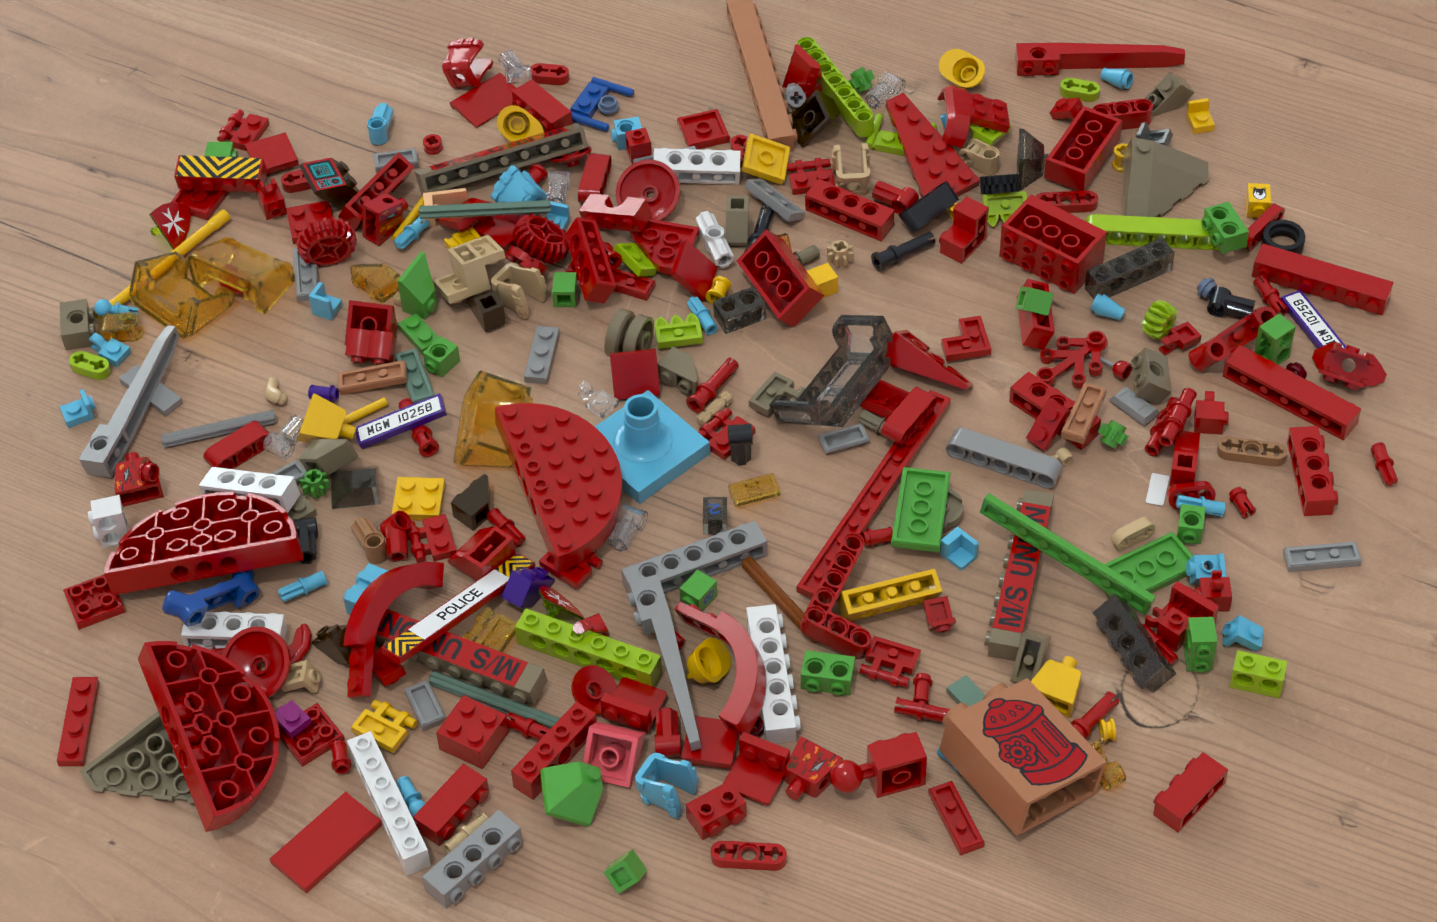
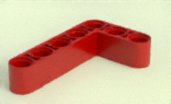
M850 532L844 536L800 622V630L806 636L846 656H854L855 659H860L865 655L871 643V634L866 629L831 612L865 544L861 535Z

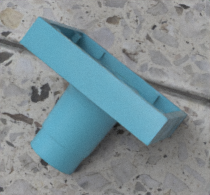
M648 390L643 394L630 397L625 402L624 407L595 426L605 436L617 455L622 474V489L639 504L710 454V442Z

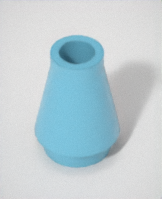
M1103 68L1100 78L1124 90L1131 87L1134 75L1129 69Z
M1097 294L1090 308L1091 311L1095 312V315L1121 321L1126 310L1105 294L1103 296Z

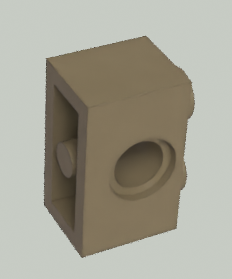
M87 299L60 303L61 338L65 350L91 347L93 342L89 341V338L96 333L94 323L92 324V321L95 320L93 307L89 308Z
M1145 347L1131 360L1135 396L1158 405L1172 392L1168 359L1166 356Z

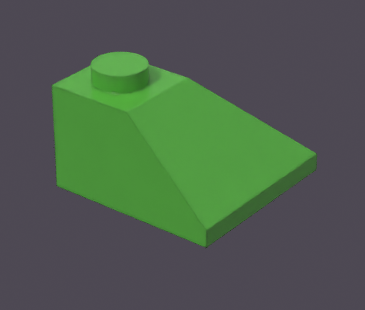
M421 251L398 279L402 311L411 315L417 313L422 319L426 320L436 310L437 300L425 252Z
M578 761L546 767L540 770L545 815L588 827L592 822L603 791L600 768Z

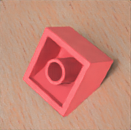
M595 722L588 730L583 763L599 767L602 782L630 788L641 759L646 732Z

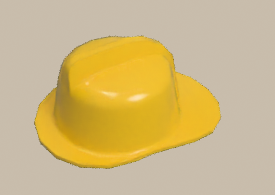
M951 49L940 58L939 70L941 75L947 80L964 88H973L978 84H982V79L985 75V65L979 58L961 49Z
M511 105L505 107L497 117L499 132L510 142L544 133L540 122L519 106Z
M710 637L698 645L686 660L689 673L685 677L687 679L693 678L696 682L705 684L708 682L716 683L727 674L731 668V657L723 642L717 638Z

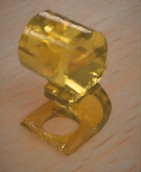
M1104 738L1090 744L1102 756V747L1105 743ZM1106 755L1102 757L1107 763L1099 784L1108 791L1126 781V774L1117 761L1109 762Z

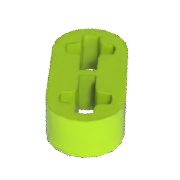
M1064 78L1060 82V94L1069 99L1080 98L1081 101L1094 102L1099 98L1100 86L1093 81Z
M77 351L69 358L71 369L77 374L95 380L106 379L111 374L109 362L103 357L85 351Z

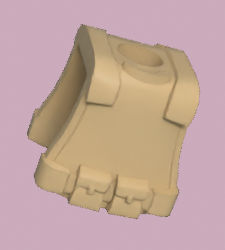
M862 143L861 173L847 174L842 173L840 145H834L831 154V165L837 179L835 186L849 190L857 195L867 194L870 187L869 145ZM853 182L858 183V185L850 186L848 184Z
M511 262L500 269L491 279L492 289L503 306L517 312L520 318L527 319L529 317V308L524 293L540 302H544L547 298V286L544 284L545 279L543 275H540L539 269L533 267L531 269L522 268L518 264Z

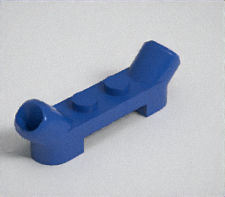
M253 570L232 573L231 580L224 583L219 582L213 587L200 589L190 595L174 590L169 591L164 599L162 610L164 614L180 618L187 627L201 623L205 613L229 603H233L237 609L251 604L258 598L261 590L253 582Z

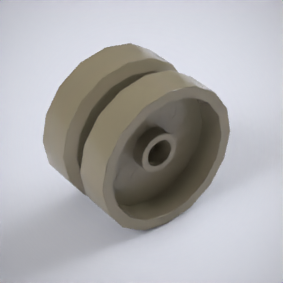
M623 308L617 310L607 329L604 344L605 354L610 357V353L650 349L654 335L653 318L643 314L635 316L633 311Z

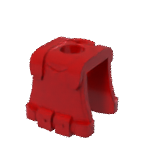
M461 38L449 42L447 46L448 55L442 64V70L452 88L464 86L479 87L486 71L492 68L493 61L491 59H474L484 46L481 40H474V38H466L465 40Z

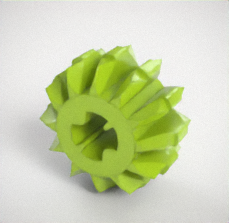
M1154 301L1146 314H1144L1142 331L1153 339L1161 340L1168 335L1169 330L1174 326V322L1177 319V309L1166 301Z

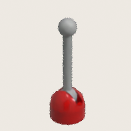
M1090 352L1088 355H1086V356H1089V357L1092 358L1091 352ZM1100 357V362L1112 367L1113 374L1117 378L1124 381L1129 377L1132 371L1130 363L1120 360L1114 364Z

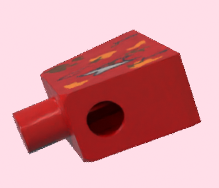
M383 194L363 203V237L377 246L382 245L402 224L403 212L408 209L407 201L403 198L396 199L389 194Z
M130 452L125 456L126 461L115 465V495L120 496L123 507L164 497L159 478L155 482L145 484L138 476L139 466L143 462L150 461L149 457L140 458L138 453Z
M801 736L785 767V782L789 784L785 790L786 794L793 800H798L803 792L811 797H818L831 784L830 772L832 767L837 762L843 760V758Z

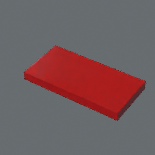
M344 792L269 859L270 863L307 893L382 826V821L350 794Z

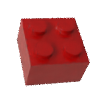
M463 695L436 732L439 750L483 769L509 733L507 715Z

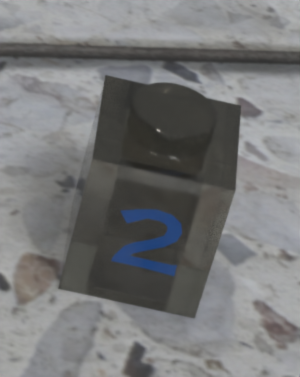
M703 497V535H716L719 532L727 531V497Z

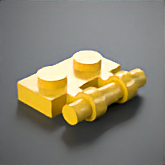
M375 699L371 704V708L376 711L373 713L365 709L351 726L352 733L359 736L371 731L377 745L394 754L408 736L407 729L403 727L407 726L415 729L418 720L412 718L411 714L404 710L398 711L393 708L392 704L386 701L381 702ZM386 717H390V718L394 719V721L391 722V721H389V720H387V719H385V718H386Z

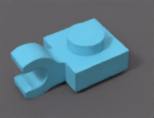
M94 333L89 338V341L93 342L91 348L115 367H118L131 354L130 346L113 338L107 342L97 333Z

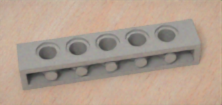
M756 521L744 523L731 530L719 532L709 538L697 540L690 545L675 548L668 553L651 557L649 560L621 569L623 586L627 593L632 592L629 582L658 574L663 592L666 594L679 589L697 569L712 577L742 566V560L748 556H751L755 561L768 556L767 540Z

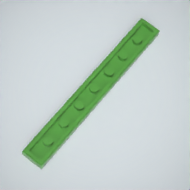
M988 493L980 509L981 514L1146 616L1150 611L1156 596L992 494Z

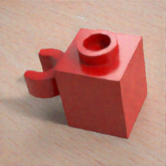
M271 178V183L267 185L260 181V187H257L256 191L266 220L287 214L284 197L275 179Z
M1205 391V399L1196 400L1194 410V432L1222 435L1224 425L1228 426L1229 412L1225 411V402L1214 401V391Z
M1222 570L1212 571L1211 577L1200 578L1198 588H1194V591L1219 606L1218 612H1230L1232 602L1230 578L1222 577Z
M1154 607L1152 615L1157 618L1147 615L1145 617V624L1152 628H1158L1157 635L1163 637L1165 644L1177 653L1184 645L1187 622L1190 617L1174 607L1166 615H1164L1160 608Z

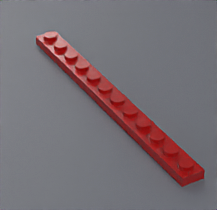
M932 390L928 392L937 397V403L933 411L904 445L901 446L896 442L893 443L796 586L798 593L812 599L844 536L850 532H855L862 536V532L866 531L901 479L903 467H909L950 406L951 398Z

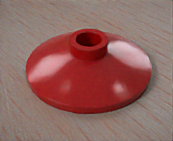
M588 146V148L551 158L550 161L567 163L568 167H574L580 164L579 160L588 155L592 148Z
M588 665L578 670L571 684L575 702L577 701L596 713V715L602 714L600 700L604 693L613 695L617 688L611 674L604 668L596 665Z

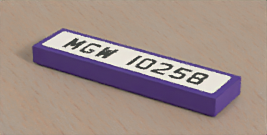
M1301 290L1281 297L1283 303L1288 307V313L1317 349L1332 342L1342 343V347L1346 348V345Z
M439 393L357 426L358 445L363 449L446 416L447 412L442 395Z

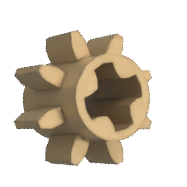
M833 241L832 247L827 246V262H832L835 267H846L848 261H853V246H848L846 241Z

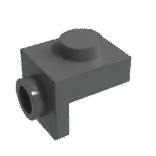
M1142 122L1136 133V138L1152 140L1169 146L1173 137L1171 129L1150 131L1147 122Z

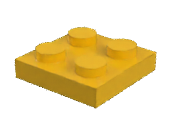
M750 133L747 138L741 171L782 185L785 180L790 147Z
M398 477L392 514L399 510L404 511L411 520L418 521L441 515L445 478Z

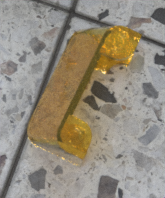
M224 237L194 250L187 257L194 284L202 287L206 282L210 283L212 279L234 287L243 291L245 300L249 301L251 298L257 304L255 311L264 315L295 282L293 266L289 262L282 261L240 243L234 238Z
M176 251L135 261L129 290L132 303L164 327L167 325L176 326L180 334L179 337L182 339L195 335L233 304L235 293L227 287L216 289L213 296L187 277L189 264Z
M479 370L466 391L462 402L453 459L454 464L472 467L513 468L495 424V407L516 403H532L533 398L530 397L531 387Z

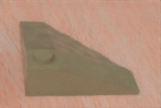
M1132 137L1124 150V216H1163L1173 208L1172 204L1178 200L1182 202L1194 192L1193 189L1198 185L1202 187L1209 181L1208 162L1152 140Z
M158 711L80 770L94 792L115 791L119 795L134 797L147 795L153 796V799L167 801L180 799L188 800L187 803L194 804Z

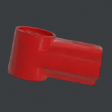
M878 181L875 184L872 192V198L891 205L897 214H900L919 200L918 193L911 187L899 189L882 181Z
M396 511L380 524L381 533L386 538V553L389 561H404L408 558L407 530L410 529L412 522L409 515L404 511Z
M662 708L656 712L655 753L663 754L665 757L681 756L678 712L672 708Z

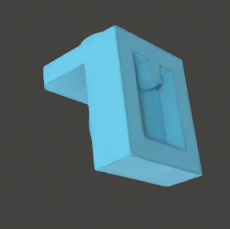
M550 201L551 212L547 214V219L554 221L555 224L561 226V229L566 230L570 222L569 206Z
M84 389L79 390L82 399L59 406L68 428L95 419L92 412L96 408L92 396H86Z

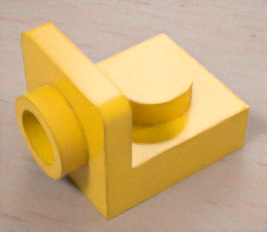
M1208 98L1188 102L1186 118L1193 134L1214 131L1215 124L1209 112L1210 101Z

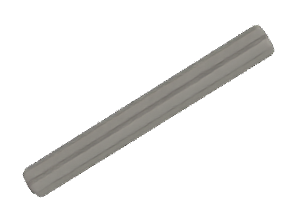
M268 410L161 435L164 447H171L233 433L252 421H258L264 426L276 423L277 419L274 410Z

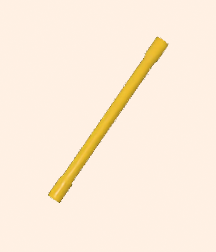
M224 209L220 210L204 226L113 299L108 301L112 305H115L116 301L121 305L126 303L212 232L217 231L231 219L229 213ZM94 312L95 317H96L100 322H104V321H105L106 319H108L111 315H113V314H109V315L106 316V317H101V316L97 315L96 312Z

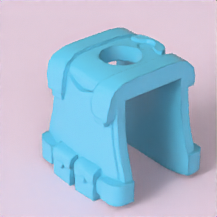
M511 165L500 176V180L494 185V191L490 196L495 202L546 200L549 194L535 183L528 172L524 170L521 173L520 169Z
M652 753L635 776L636 787L641 792L642 802L646 805L654 804L669 812L670 817L679 819L682 814L678 794L673 786L659 783L660 780L671 783L693 795L698 790L699 779L697 771L691 762L686 760L681 762L670 760L660 753Z

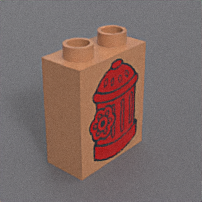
M1028 678L1010 687L1000 683L991 688L982 701L968 706L966 703H959L952 707L943 718L945 730L939 751L1016 836L1096 795L1107 763L1106 760Z

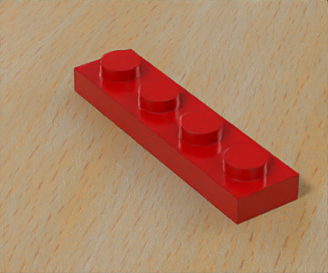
M98 677L72 678L57 756L59 767L84 766L99 687Z

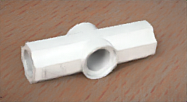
M709 211L701 212L696 217L695 222L705 242V250L711 254L716 266L721 268L729 267L734 262V255L724 237L723 227L718 224L714 214L709 213Z

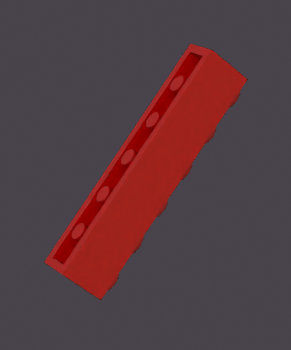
M1263 243L1254 261L1252 277L1254 278L1259 277L1262 280L1260 276L1265 275L1271 283L1294 290H1301L1304 293L1382 316L1390 299L1394 283L1393 281Z
M1239 345L1225 361L1222 377L1314 426H1318V428L1343 441L1358 424L1361 412L1360 407L1260 356L1250 349Z

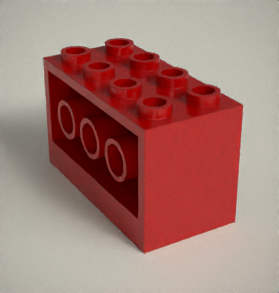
M1031 194L1002 225L999 257L1059 286L1063 290L1075 294L1103 263L1107 231Z

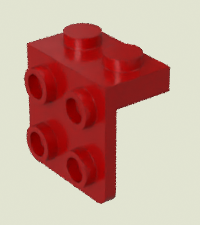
M624 677L620 680L613 695L604 693L600 700L602 718L649 733L656 720V712L661 710L667 699V692Z

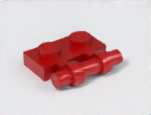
M237 109L228 118L227 125L220 129V135L217 137V140L225 142L228 139L230 142H233L234 148L246 151L245 144L259 140L269 126L268 118L250 113L246 119L242 118L244 112Z
M819 157L814 158L813 161L802 162V160H795V163H788L787 171H796V173L789 174L792 195L806 194L818 179L835 185L832 169L823 170V168L831 167L830 159H821ZM815 169V171L804 172V170Z
M725 408L722 412L718 411L713 416V420L708 424H703L698 432L709 440L710 451L724 461L731 455L728 441V425L750 424L739 416L735 417L732 421L728 418L732 415V411L729 408ZM752 425V435H754L755 427ZM719 426L723 428L718 433L714 431Z
M446 514L422 519L423 527L421 528L416 527L415 522L411 521V527L407 530V539L411 541L412 546L410 550L417 563L425 562V556L432 555L433 561L450 558L456 552ZM427 538L428 543L422 544L420 540Z
M549 552L539 560L541 568L575 589H578L592 575L591 565L599 569L603 564V560L599 559L597 554L592 552L578 565L557 573Z
M873 636L865 654V660L872 662V665L862 664L859 673L867 675L868 679L876 681L880 679L889 682L891 686L898 687L899 685L907 688L910 678L901 675L903 672L913 675L921 656V650ZM881 666H885L888 668H892L894 670L891 673L881 670L880 668Z

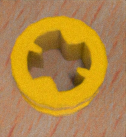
M1113 718L1109 719L1108 722H1105L1103 719L1099 720L1100 738L1103 743L1107 742V739H1111L1112 742L1116 741V726Z

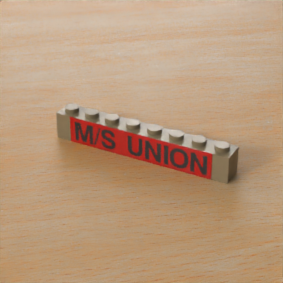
M575 123L415 171L421 193L443 191L497 175L504 171L506 172L511 165L520 168L588 148L583 126Z
M1025 489L1024 497L1018 499L1016 510L1048 529L1054 494ZM1014 534L1009 536L1007 549L1011 550L1010 554H1005L1003 568H1006V572L1000 574L998 587L1002 589L1001 592H996L994 606L997 607L996 612L992 611L989 626H993L992 631H987L984 643L985 646H989V657L1010 661L1016 660L1022 633L1025 631L1042 551Z
M387 609L380 621L375 644L382 647L417 623L418 620ZM446 632L409 658L413 662L417 660L423 662L431 669L438 670L439 668L444 670L454 678H465L475 686L480 687L483 685L488 687L496 694L503 695L504 693L509 695L519 703L527 702L534 705L548 681L544 668L450 632Z

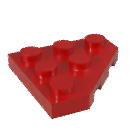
M650 219L641 233L630 232V237L660 273L671 274L681 243L687 240L695 246L699 236V227Z

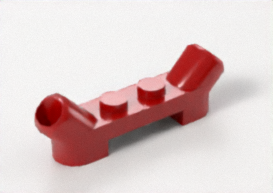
M1267 306L1255 309L1238 322L1191 350L1188 355L1191 364L1197 371H1203L1227 358L1239 345L1244 346L1255 339L1258 335L1259 326L1277 315L1276 312Z

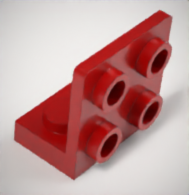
M743 732L739 738V755L723 784L730 780L741 796L766 806L770 805L785 777V767L790 758V749Z

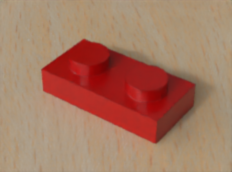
M1048 398L1026 439L1042 450L1048 451L1071 410L1053 398Z

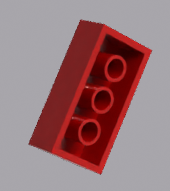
M1083 106L1046 158L1044 178L1078 191H1085L1119 142L1123 120Z
M767 229L736 261L777 318L792 327H795L825 296L783 239Z

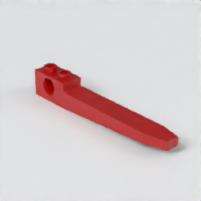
M1060 42L1016 43L1017 76L1059 75V69L1163 68L1184 64L1185 49L1165 45Z

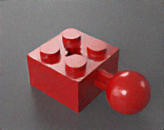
M917 732L903 733L895 738L877 740L867 745V763L858 765L851 760L837 762L831 769L830 781L836 790L842 793H851L861 786L864 779L869 778L876 798L926 785L927 755Z

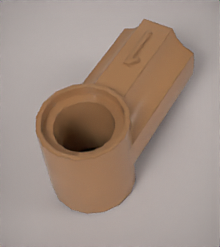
M362 516L356 519L351 526V530L364 549L368 561L374 564L382 563L387 559L383 535L377 531L370 518Z

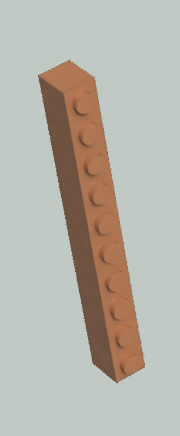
M726 0L727 17L763 136L766 139L789 146L790 151H794L797 132L796 129H792L793 121L791 114H787L788 104L787 100H783L784 92L782 85H778L779 75L777 71L774 72L775 63L773 57L770 58V46L765 44L766 33L765 30H761L762 21L760 16L757 17V4L753 3L752 0Z

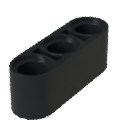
M945 181L898 216L911 234L952 206L959 198L948 181Z

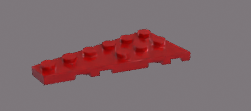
M904 92L886 101L885 107L893 126L896 128L900 144L902 143L905 158L913 178L918 184L921 197L945 181H948L957 197L979 185L980 179L954 149L942 140L940 133Z

